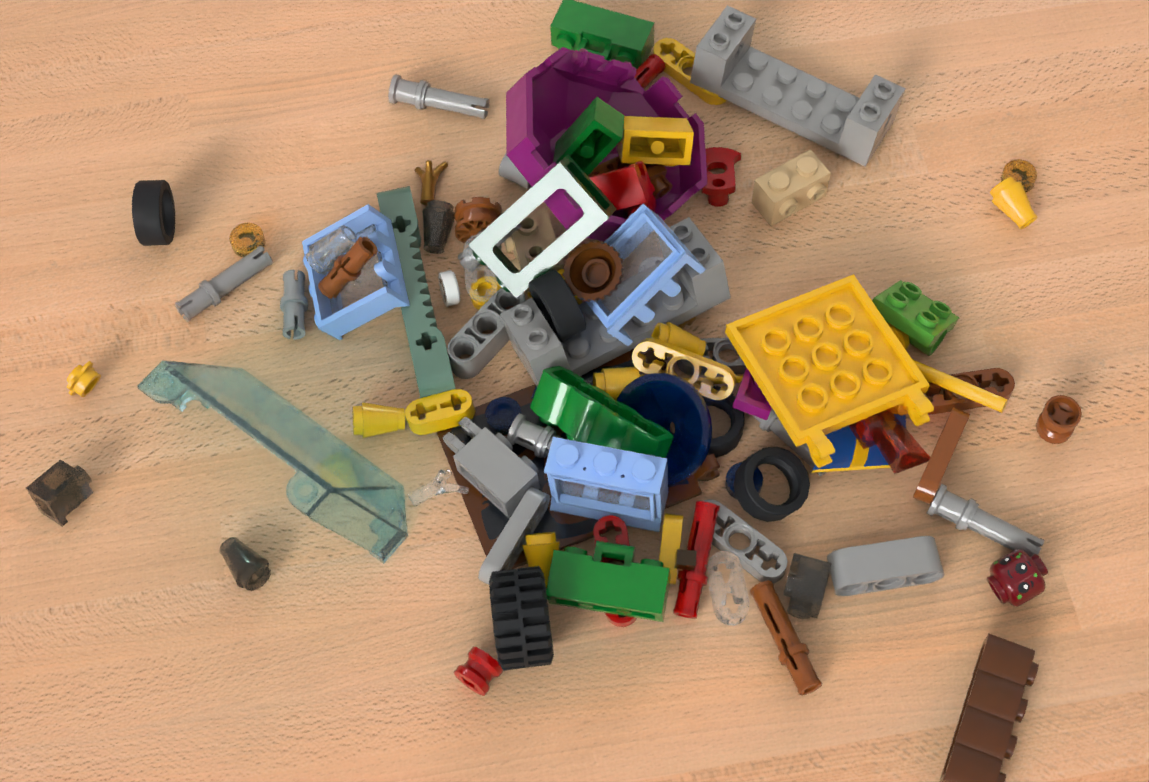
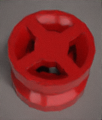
M472 647L468 652V660L464 665H459L456 668L454 675L469 689L481 696H485L490 690L489 683L491 680L499 677L504 670L491 655L478 647Z

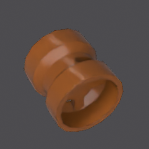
M1065 395L1051 397L1046 402L1042 413L1037 419L1036 429L1039 436L1052 444L1066 442L1080 422L1082 416L1081 407L1071 397Z

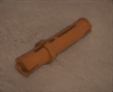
M768 580L751 588L750 594L753 596L780 652L778 659L781 665L787 666L799 695H807L816 691L822 686V682L819 680L807 656L810 651L805 643H801L776 593L773 582Z

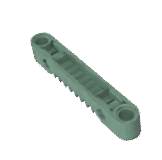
M410 186L378 192L376 194L380 213L391 219L409 299L410 306L401 307L420 398L456 389L445 339L442 332L437 328L419 249L421 246V235Z

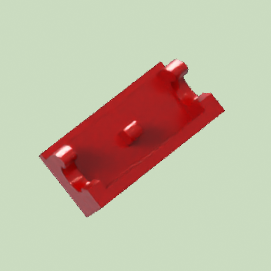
M643 161L635 162V164L625 168L589 177L617 208L616 210L647 203L655 191Z

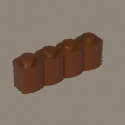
M992 634L987 635L975 665L940 782H1005L1006 774L1000 772L1003 758L1010 760L1017 743V736L1011 734L1014 721L1021 723L1025 715L1028 700L1022 698L1025 685L1032 686L1039 664L1033 662L1035 650Z

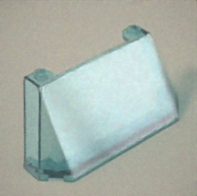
M163 360L137 385L140 391L155 402L161 404L171 403L181 412L187 408L186 403L191 400L200 401L207 409L209 407L213 408L297 471L288 482L286 488L288 500L295 508L311 520L368 550L371 555L383 564L408 537L404 486L243 368Z

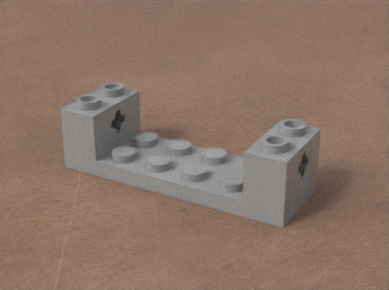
M727 5L696 47L690 83L715 93L729 102L866 167L891 128L906 88L875 74L860 98L750 47L756 18Z
M690 217L670 226V229L706 270L699 274L686 263L672 277L681 287L679 294L669 297L659 290L646 303L655 313L654 318L650 322L644 323L633 316L622 327L633 340L629 346L607 332V328L586 301L579 304L585 319L586 330L564 342L559 341L532 298L500 313L513 349L536 386H538L543 370L546 368L561 366L582 376L634 349L642 340L651 338L657 323L666 324L671 322L678 326L731 298L723 260ZM659 236L664 259H666L673 251ZM661 263L618 285V289L612 292L611 296H606L601 301L612 313Z

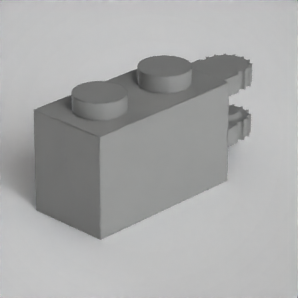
M464 417L459 424L462 430L472 439L464 445L457 436L448 432L443 437V440L455 453L453 458L457 471L509 518L530 487L540 489L537 474L539 470L528 457H518L512 451L511 443L502 434L497 433L494 435L486 427L480 429L472 420Z

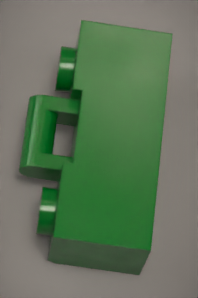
M574 0L562 1L550 26L551 45L556 46L558 49L564 47L579 51L581 48H584L588 52L604 56V59L608 61L612 59L621 62L628 61L636 69L647 60L654 44V22Z
M602 541L596 542L594 557L587 555L588 552L577 547H565L564 551L554 550L546 589L549 604L664 622L671 574L670 568L663 567V562L653 559H641L640 563H635L634 546ZM603 557L623 560L624 565L602 562Z

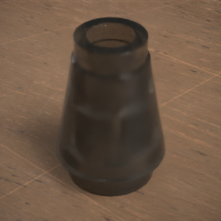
M433 200L429 201L427 207L423 209L425 251L434 254L444 252V247L455 221L454 206L452 204Z
M231 537L222 543L219 552L239 587L245 588L248 591H254L268 581L271 575L268 560L241 542L237 537Z

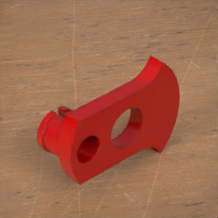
M724 147L706 148L707 184L701 189V192L708 195L707 199L710 205L721 207L729 202L728 194L736 192L734 165L741 160V153ZM715 168L725 170L722 174H713L709 171Z

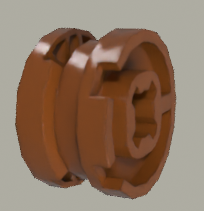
M472 197L471 202L466 203L465 200L457 203L455 207V221L457 222L455 237L460 242L468 245L476 238L478 232L486 229L502 214L501 205L498 202L495 205L490 203V198Z

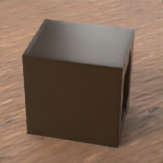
M677 549L675 569L694 570L696 567V551Z

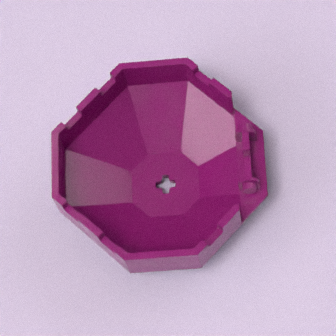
M562 47L536 68L534 67L525 73L506 92V155L528 183L533 186L557 165L553 162L557 140L596 97L625 116L687 118L694 132L690 165L666 166L667 173L665 177L673 185V188L663 197L656 199L657 205L654 212L664 221L707 184L704 123L696 113L689 117L681 107L678 100L683 96L669 78L661 77L645 91L634 78L636 68L632 67L630 62H621L614 59L608 61L604 59V56L588 52L584 48L578 51ZM617 145L598 165L619 156L616 149ZM557 189L544 201L566 230L583 216L582 208L564 189ZM623 209L616 210L609 219L587 238L605 242L628 219Z

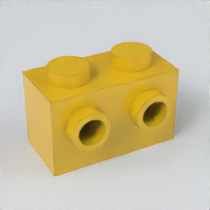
M624 116L623 139L617 144L616 149L621 163L635 164V162L643 161L644 164H661L664 166L690 165L694 132L687 118Z

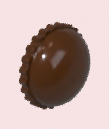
M590 241L588 244L583 243L581 247H576L575 251L570 253V257L565 261L566 265L563 266L564 273L562 275L575 297L577 296L578 299H584L587 302L591 300L597 302L599 299L604 300L606 296H611L612 292L618 289L617 287L622 283L621 279L624 277L623 270L625 267L622 265L623 259L620 258V253L615 251L614 247L600 241L596 243Z

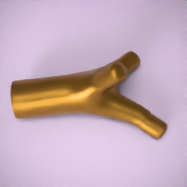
M427 160L425 171L420 167L415 168V172L422 181L420 200L422 205L431 206L434 204L435 185L441 172L448 167L447 162H443L433 169L432 161Z

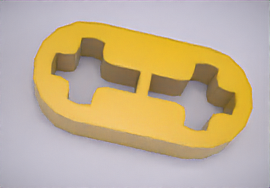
M453 389L416 399L405 409V417L409 428L418 435H427L460 426L459 422L464 417L471 420L475 414L471 395L462 389ZM461 404V409L454 411V406ZM426 413V418L423 420H419V415Z
M665 514L659 561L664 563L663 567L670 568V584L676 585L678 569H675V554L677 549L680 550L683 515Z

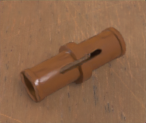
M359 237L345 255H340L335 260L332 270L319 282L318 287L322 294L330 299L333 297L335 299L350 281H355L361 275V269L376 255V245L366 237Z

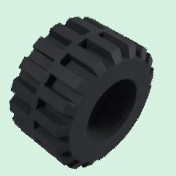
M539 566L492 572L489 579V590L498 663L503 670L551 665L554 653L543 571Z

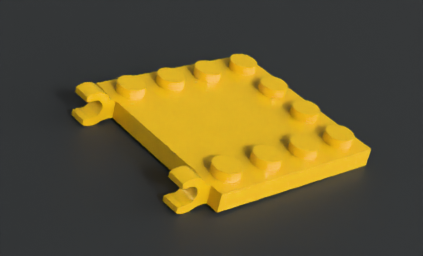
M854 274L726 324L725 333L793 443L796 447L807 443L811 458L818 468L832 463L829 455L835 453L834 446L825 435L903 402H905L909 417L915 426H920L930 421L928 413L933 412L934 407L931 401L924 395L927 393L930 384Z

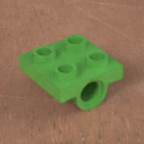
M901 280L872 300L886 322L909 336V343L928 356L935 352L946 334L954 328L960 318L953 314L951 308L945 303L931 300L922 294L918 286Z

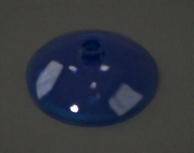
M669 373L647 374L629 383L616 401L631 407L641 414L643 418L662 426L674 436L665 457L667 458L668 485L686 480L701 467L711 446L712 422L706 402L692 384L679 376ZM671 422L675 424L674 434L670 431Z

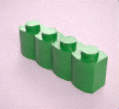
M561 366L543 370L530 406L531 410L539 416L538 418L541 422L550 426H558L566 433V437L573 441L665 458L674 437L662 426L643 418L641 414L631 407L615 401L605 391L586 383L579 375Z

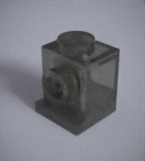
M62 460L56 462L26 487L39 511L60 526H64L68 522L65 517L93 494L89 486L92 480L87 472L78 465L73 468Z
M794 553L783 596L790 597L787 609L788 614L800 619L818 618L832 563Z

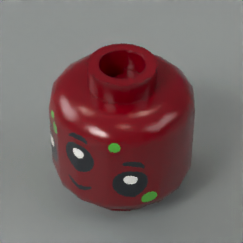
M1016 549L993 562L989 568L991 575L986 578L992 591L1002 604L1008 602L1018 607L1045 590L1046 583L1043 576L1048 574V570L1037 554L1029 556L1022 549Z

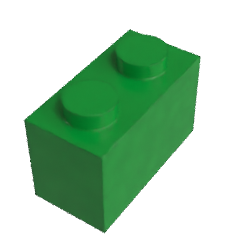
M596 97L557 140L553 162L558 164L569 154L588 176L623 139L625 115Z

